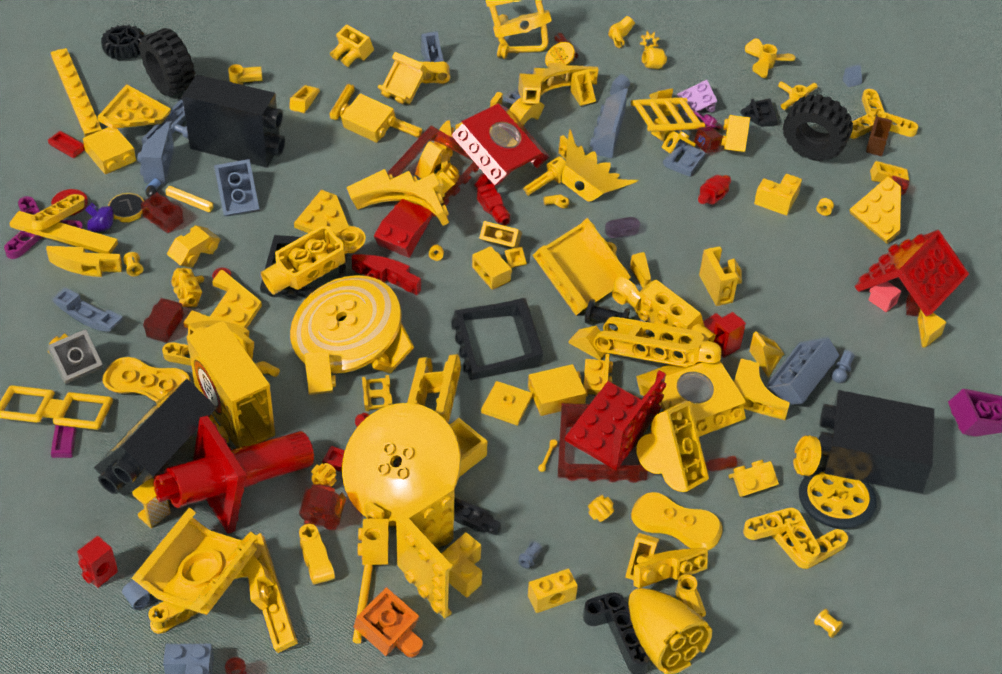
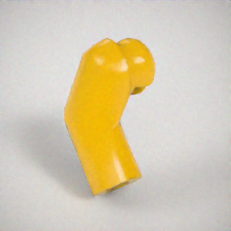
M265 361L255 363L262 374H269L276 378L280 373L279 368Z

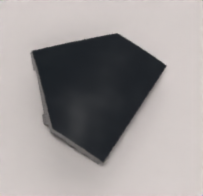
M752 98L751 103L740 111V114L744 117H749L750 121L760 127L778 125L771 98L755 101Z

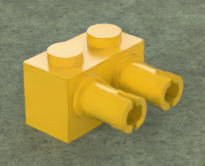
M346 24L336 34L339 44L330 52V56L338 60L345 52H348L341 59V62L349 67L357 58L364 61L374 51V48L368 36Z

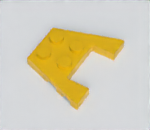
M220 270L212 283L214 287L225 290L227 293L210 316L192 310L183 322L184 327L188 328V324L199 321L219 320L235 323L247 329L262 307V302L225 271Z

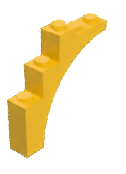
M548 62V68H534L533 74L519 73L518 91L522 103L539 104L542 94L554 88L570 86L572 73L587 69L589 70L592 85H597L598 67L571 66L564 63Z
M383 169L346 187L357 210L380 202L401 201L405 199L430 210L437 216L443 226L449 223L447 219L449 212L445 205H441L444 203L442 197L445 195L442 189L445 186L441 178L437 179L434 173L418 180L416 176L412 177L410 171L393 178L392 174L388 175L386 170Z

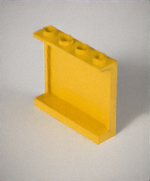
M588 218L553 242L540 247L532 255L576 316L587 309L590 299H595L596 303L614 291V282L618 277H624L628 280L631 278L628 270L623 267L617 255L612 252L606 240L601 237L595 225Z

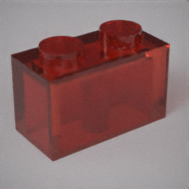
M160 298L158 303L153 306L149 317L144 320L143 328L145 329L146 337L168 343L184 317L182 303Z

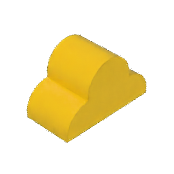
M690 401L681 402L657 414L652 421L651 432L641 437L637 443V457L641 465L651 473H662L666 483L672 489L679 492H687L709 480Z

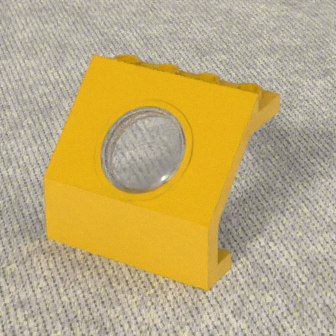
M699 361L689 367L669 364L636 376L640 395L645 396L655 383L657 372L660 370L666 373L665 383L667 384L662 392L664 398L660 403L663 411L668 409L670 399L675 402L691 401L692 413L699 437L746 419L743 403H746L721 361L716 363Z

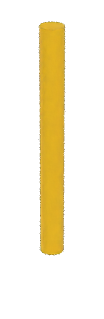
M364 565L356 617L367 607L372 565ZM354 628L353 642L359 644L362 641V635Z

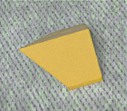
M757 331L753 333L749 352L756 362L760 363L759 366L769 378L784 352L774 340Z

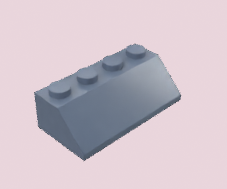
M626 88L608 97L605 105H601V115H598L597 119L598 126L594 128L593 136L595 137H592L590 147H593L592 152L595 151L597 156L613 157L625 116L628 93Z
M829 337L799 342L765 387L778 398L790 402V405H801L807 401V397L816 389L819 381L826 376V372L835 364L839 353Z

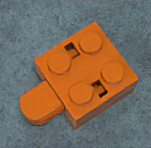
M387 587L356 617L353 627L385 656L397 647L407 657L412 658L417 656L422 648V639L412 631L417 624L419 615Z

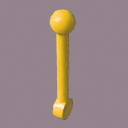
M555 439L550 440L548 452L542 464L538 466L540 472L546 470L545 465L553 448L557 447Z

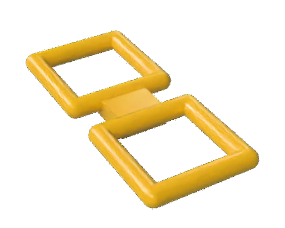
M10 385L0 401V418L39 423L45 417L53 418L55 425L99 430L113 403V398L68 392L64 400L53 399L55 395L53 390ZM14 394L44 397L35 414L4 411ZM72 400L103 404L95 421L64 418Z

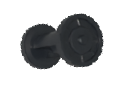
M590 299L584 322L589 324L591 319L606 322L610 317L629 319L630 309L626 308L622 313L595 306V299Z

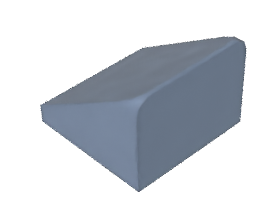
M860 64L845 68L842 81L847 87L862 84Z

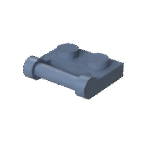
M679 140L669 157L663 160V165L691 177L704 159L706 152L687 145L683 140ZM680 152H684L685 154L682 156L679 162H675L674 160L677 158Z

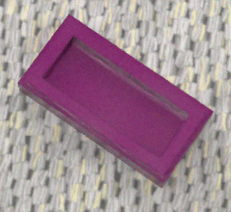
M55 425L50 453L52 458H73L77 427Z

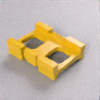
M385 375V378L367 380L366 377H362L365 411L381 409L392 405V395L389 391V375ZM381 382L383 384V388L380 390L370 389V383ZM372 398H384L385 403L383 405H372L371 403Z

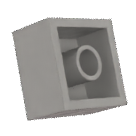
M86 329L48 345V351L65 385L102 369L103 364Z

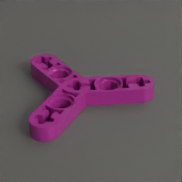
M25 196L18 200L20 211L32 215L40 212L32 197ZM60 221V223L84 229L80 221ZM20 231L5 244L6 256L10 259L19 258L38 242L42 236ZM25 237H30L27 241L22 240Z

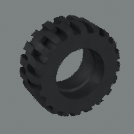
M163 28L142 37L139 43L140 56L146 73L156 89L161 94L169 97L187 90L196 73L187 47L183 44L182 39L178 37V34L171 29Z
M812 94L807 95V97H801L793 104L784 120L783 134L785 139H787V144L792 146L794 152H798L800 156H806L810 160L817 159V161H823L824 159L830 160L833 157H837L844 150L852 134L853 122L851 121L850 114L847 113V109L844 106L842 107L839 101H834L829 96L823 97L820 94L814 96ZM807 122L821 125L828 133L815 131Z

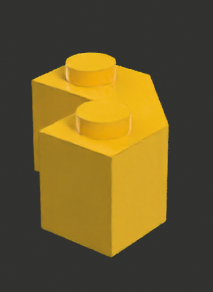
M195 225L190 229V233L175 238L167 255L179 265L193 268L201 252L213 255L214 251L218 248L221 238L208 228Z

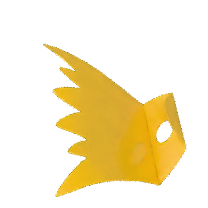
M571 129L569 130L562 183L587 202L595 200L606 192L639 181L617 179L620 174L609 173L611 163L597 164L595 151L585 155L582 146L577 149ZM582 181L585 185L584 189L579 191L575 188V182Z

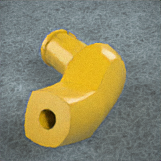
M629 16L613 24L609 29L608 35L613 39L614 45L617 48L625 44L623 37L635 25V22Z

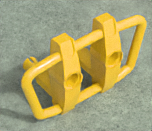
M485 0L487 7L490 8L494 22L495 36L498 37L499 42L504 46L508 44L504 36L527 33L538 27L541 29L542 44L540 46H509L508 53L542 52L548 47L549 41L546 24L552 20L549 10L544 11L542 0H535L538 12L521 15L511 20L505 14L498 16L495 5L519 2L521 0ZM522 21L529 22L526 27L520 25Z

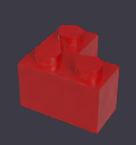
M732 311L723 318L718 313H715L703 321L704 326L716 335L713 342L721 347V356L723 358L740 349L746 322Z

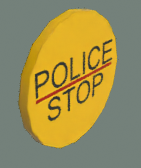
M567 42L554 45L545 57L547 67L548 62L569 65L575 56L574 47Z

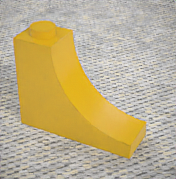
M741 358L734 383L746 403H743L744 409L785 420L790 402L778 398L765 387L759 374L760 363Z

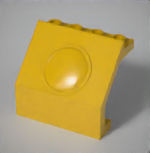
M189 507L131 579L159 600L207 615L256 552L257 548L253 542L257 536L250 531L242 540L210 531L193 518L196 512Z

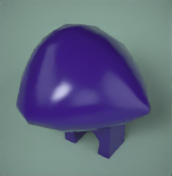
M92 202L85 209L93 217L87 221L88 231L105 232L113 225L114 213L111 206H103L99 209Z

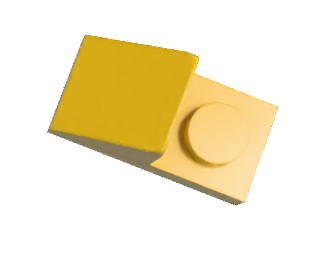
M673 88L651 93L649 97L651 99L672 98ZM658 105L665 117L672 115L665 105Z

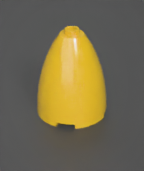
M645 588L635 589L631 592L628 603L632 626L641 646L656 668L665 674H676L691 666L689 661L699 652L704 653L711 641L712 628L689 606L665 593Z

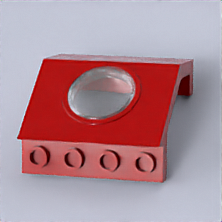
M499 103L461 121L462 125L451 135L495 186H498L513 170L528 162L539 168L550 157L510 110Z

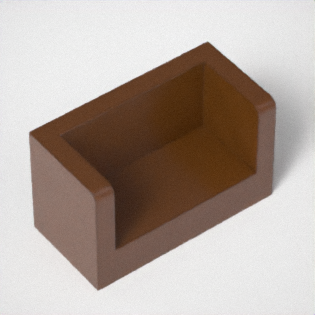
M878 116L875 117L866 153L878 156L883 155L892 120Z

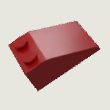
M402 199L382 220L374 234V238L378 246L410 258L434 214L425 207Z

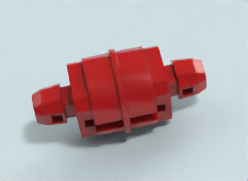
M715 175L708 179L700 187L698 202L700 204L709 203L713 205L722 200L729 192L731 177L728 175Z

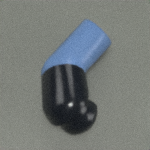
M154 178L145 188L146 196L152 200H156L159 196V193L155 191L161 185L158 179Z

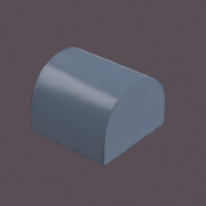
M623 74L619 75L612 82L610 95L624 88L628 89L630 87L629 79Z

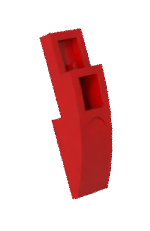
M354 254L351 257L352 270L376 278L382 282L387 280L391 284H395L415 295L421 292V278L410 273V266L393 259L375 255Z

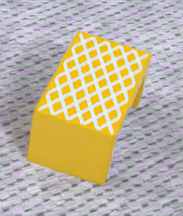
M153 478L132 492L133 496L144 505V509L138 513V518L151 529L171 513L168 500L162 502L157 500Z

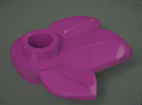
M694 110V113L705 123L707 128L717 127L722 129V125L717 123L714 117L708 114L703 116Z

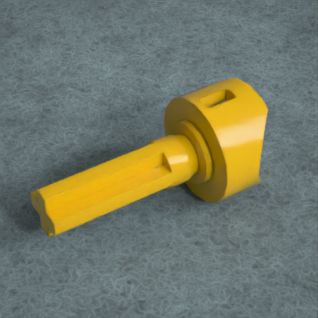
M558 156L547 163L548 171L523 188L526 195L529 196L552 180L561 183L566 161Z

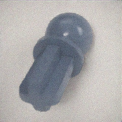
M845 350L840 362L836 363L837 369L832 373V379L836 383H844L847 380V372L851 370L850 365L855 356L852 351Z

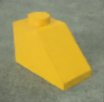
M642 533L636 536L625 578L634 580V565L643 563L644 557L656 554L660 539Z

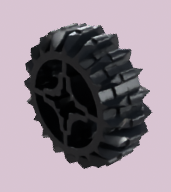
M123 24L122 26L111 27L110 30L107 29L106 33H103L101 38L102 50L106 53V56H110L111 59L116 58L117 61L120 59L131 60L132 57L137 58V55L141 53L139 51V43L142 37L145 36L144 32L136 26L131 27L130 24L127 26Z

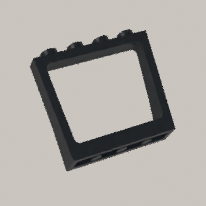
M274 235L265 269L275 264L276 251L301 237ZM348 253L345 254V263L339 266L338 278L345 277ZM263 280L260 285L261 293H267L270 297H278L279 294H283L291 299H296L297 296H305L307 298L318 289L302 287L297 290L288 286L273 295Z
M526 298L454 311L451 328L456 329L455 342L460 343L459 356L464 358L463 371L468 372L470 380L539 367L544 353ZM512 316L525 355L478 366L464 321Z

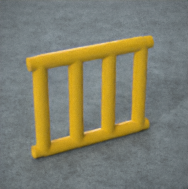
M687 98L637 99L630 102L631 106H635L647 124L649 132L705 128V123L700 122L688 105ZM680 104L693 123H685L674 105ZM658 105H665L677 124H670ZM643 106H650L662 124L655 125Z

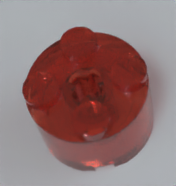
M315 484L312 485L311 489L307 487L299 510V515L304 520V525H321L328 530H336L341 522L346 496L342 492L340 495L335 493V488L327 485Z

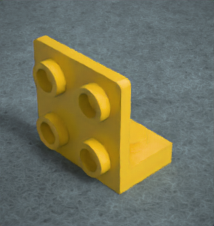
M402 323L390 347L371 363L374 369L391 374L413 350L414 346Z

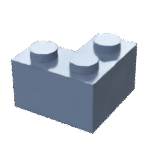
M212 644L165 645L163 661L165 674L213 673L214 654Z

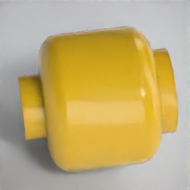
M649 47L642 54V63H644L646 68L661 69L667 62V56L664 50L660 48Z

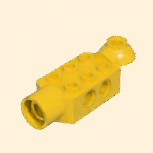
M322 225L276 251V263L260 272L262 280L273 295L288 286L299 290L344 264L345 254L355 253L362 248L366 235L358 227L347 226L338 231L335 236L330 227Z
M618 277L615 280L614 291L612 292L614 300L621 305L625 303L630 304L641 320L649 323L696 330L705 337V341H714L716 335L704 326L701 313L657 279L647 284L640 292L633 282L624 277ZM664 334V336L667 337L668 340H673L671 334ZM683 337L684 342L688 344L692 342L689 337Z

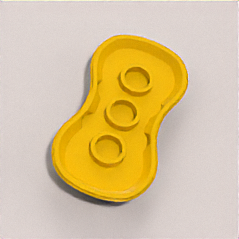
M123 357L116 359L108 366L103 375V384L107 389L115 393L142 394L157 402L185 379L190 381V376L178 368H155L137 358Z
M650 492L642 495L635 502L631 512V519L639 529L649 533L673 536L689 548H706L710 550L717 545L722 535V523L713 513L706 510L684 508L660 493Z

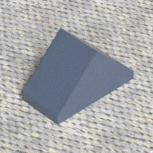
M437 31L421 34V54L427 62H444Z

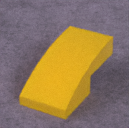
M429 141L419 159L415 175L422 179L434 173L435 167L441 163L444 149Z

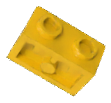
M610 354L605 355V360L585 359L583 386L587 387L588 394L597 395L607 381L612 383V376H608V373H612L613 361H609Z

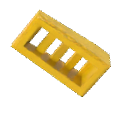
M304 85L290 98V110L305 113L319 94L320 89Z
M875 161L870 169L872 181L882 182L885 178L890 177L896 183L909 182L908 172L905 168Z
M644 252L633 254L630 269L641 287L644 288L651 282L646 255Z

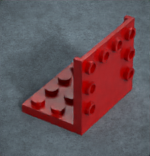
M938 229L925 235L919 234L913 240L906 239L900 245L894 244L889 247V252L879 257V262L868 268L869 272L858 278L859 282L854 287L860 292L899 277L924 315L929 316L962 283L969 273Z
M660 370L657 372L655 383L642 400L607 381L567 433L565 441L617 471L648 429L654 417L661 411L662 405L660 403L664 398L662 392L667 384L665 383L666 373Z

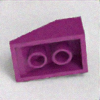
M963 388L948 401L951 413L955 417L962 434L977 437L1002 433V396Z

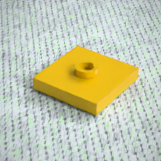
M496 381L481 408V413L518 426L533 397V393Z

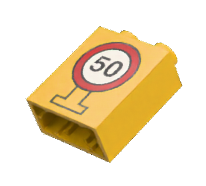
M224 321L212 326L205 325L197 328L193 334L187 336L194 384L217 407L213 415L219 424L224 427L235 447L250 446L275 436L270 384Z

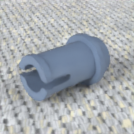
M531 541L525 552L519 555V564L524 568L532 567L535 564L534 560L542 551V546L536 541Z

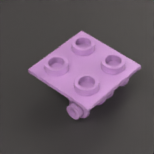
M707 80L677 94L678 98H687V103L693 112L694 110L698 112L704 108L709 112L715 111L717 99Z

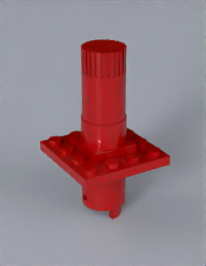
M207 415L200 417L193 461L167 468L164 474L155 476L154 491L159 502L170 500L176 508L206 499L223 528L229 534L235 532L244 488L312 466L314 462L313 446L307 434L298 431L250 446L230 450L226 439L221 437L216 424L212 423Z

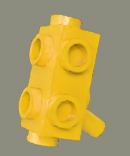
M177 268L173 272L171 279L172 286L174 287L173 291L177 294V297L180 299L179 304L183 307H197L202 295L199 283L204 282V277L202 275L195 277L191 268Z

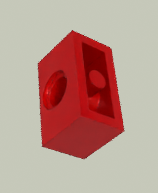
M98 535L77 551L78 564L83 571L81 575L88 584L93 583L99 588L118 572L112 547Z

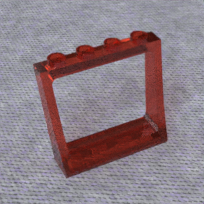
M431 125L387 174H392L393 178L399 176L426 147L429 141H436L468 159H472L454 138ZM474 161L458 178L455 185L444 194L442 206L445 205L447 207L450 203L449 198L452 195L455 197L460 192V185L462 183L466 185L472 178L470 174L478 172L480 168Z
M561 404L557 478H567L569 481H575L579 478L587 479L591 482L598 479H607L610 482L628 480L631 483L638 482L639 480L647 481L648 471L640 462L637 466L620 465L617 471L602 464L566 463V428L573 427L590 404Z

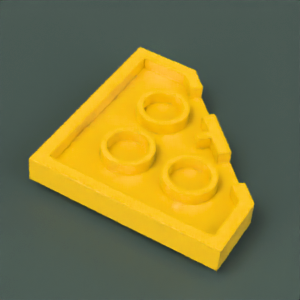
M126 84L98 115L97 121L112 129L161 124L170 114L171 108Z
M890 177L885 178L849 209L851 215L886 244L890 243L901 233V186Z
M320 190L294 222V228L309 233L325 225L330 227L336 236L338 231L349 225L337 195Z

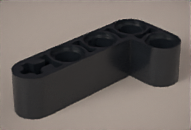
M611 592L588 599L584 606V622L592 627L608 623L629 671L632 674H646L650 658L635 634L630 611L624 597L620 593Z

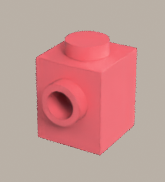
M886 281L870 288L869 301L883 311L888 312L898 303L901 290Z

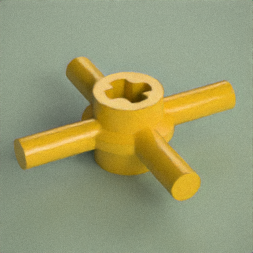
M781 81L778 87L789 93L790 98L781 104V108L785 110L801 97H807L810 92L818 87L817 84L812 83L808 87L796 85L792 88Z

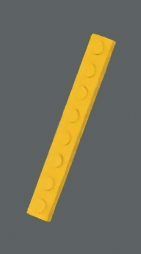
M67 48L50 52L85 137L101 131V126L97 121L98 119Z

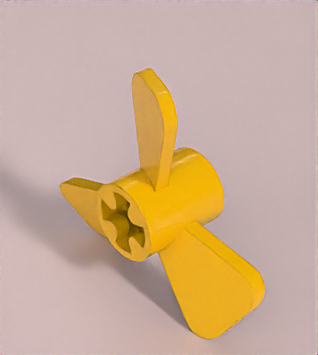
M757 38L751 40L745 46L746 53L759 58V61L753 64L752 69L762 78H767L768 69L774 67L775 60L795 61L796 58L790 53L776 55V46L772 44L763 45Z

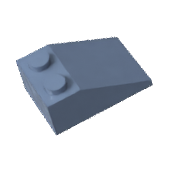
M166 122L143 144L141 152H138V162L141 163L140 175L143 176L144 183H150L156 178L161 184H166L174 151L170 122Z
M250 159L214 165L224 216L260 210Z

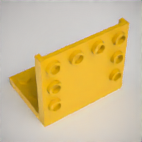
M450 484L396 517L397 566L404 573L406 580L417 587L420 596L424 599L427 598L432 609L436 613H440L444 619L452 614L448 608L449 571L453 569V566L437 549L448 545L453 539L455 489Z

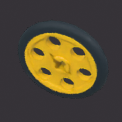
M825 467L816 469L812 475L805 476L800 483L799 499L803 508L812 518L826 526L842 529L854 528L867 522L876 511V495L868 482L824 474ZM828 479L832 481L833 484H825L823 480ZM843 483H851L854 487H845ZM818 491L822 494V496L817 497L813 495L812 492ZM853 498H861L864 502L857 503L853 500ZM821 507H830L832 511L826 512ZM842 510H850L853 514L846 515Z

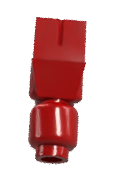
M491 183L479 187L477 200L483 210L491 214L498 224L508 225L511 221L510 213L504 206L501 195L495 189V185Z

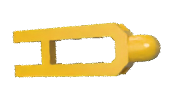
M620 317L608 318L603 326L604 331H600L593 341L595 348L601 352L683 367L695 365L699 361L716 363L721 360V347L717 343L705 341V337L699 331ZM609 324H615L618 330H612ZM646 330H651L655 337H649L646 334ZM664 334H671L673 340H667L664 337ZM683 337H689L692 342L690 344L684 342ZM600 338H605L609 344H602ZM636 345H643L646 351L638 350ZM655 348H661L664 354H658ZM674 351L681 352L683 358L676 357Z
M449 355L448 361L445 362L444 370L439 372H433L431 358H419L407 403L425 406L428 393L440 392L439 398L436 399L437 407L435 412L449 423L461 372L459 355Z

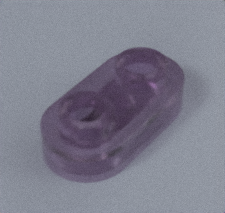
M634 217L608 221L605 225V234L611 238L636 234L639 232L640 221Z

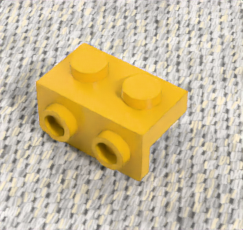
M762 459L751 463V468L746 469L744 465L733 469L734 473L728 476L729 479L734 478L740 497L779 484L771 461L764 463Z

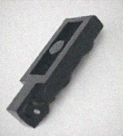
M454 497L455 522L482 533L487 531L490 534L498 535L501 530V522L494 520L489 511Z

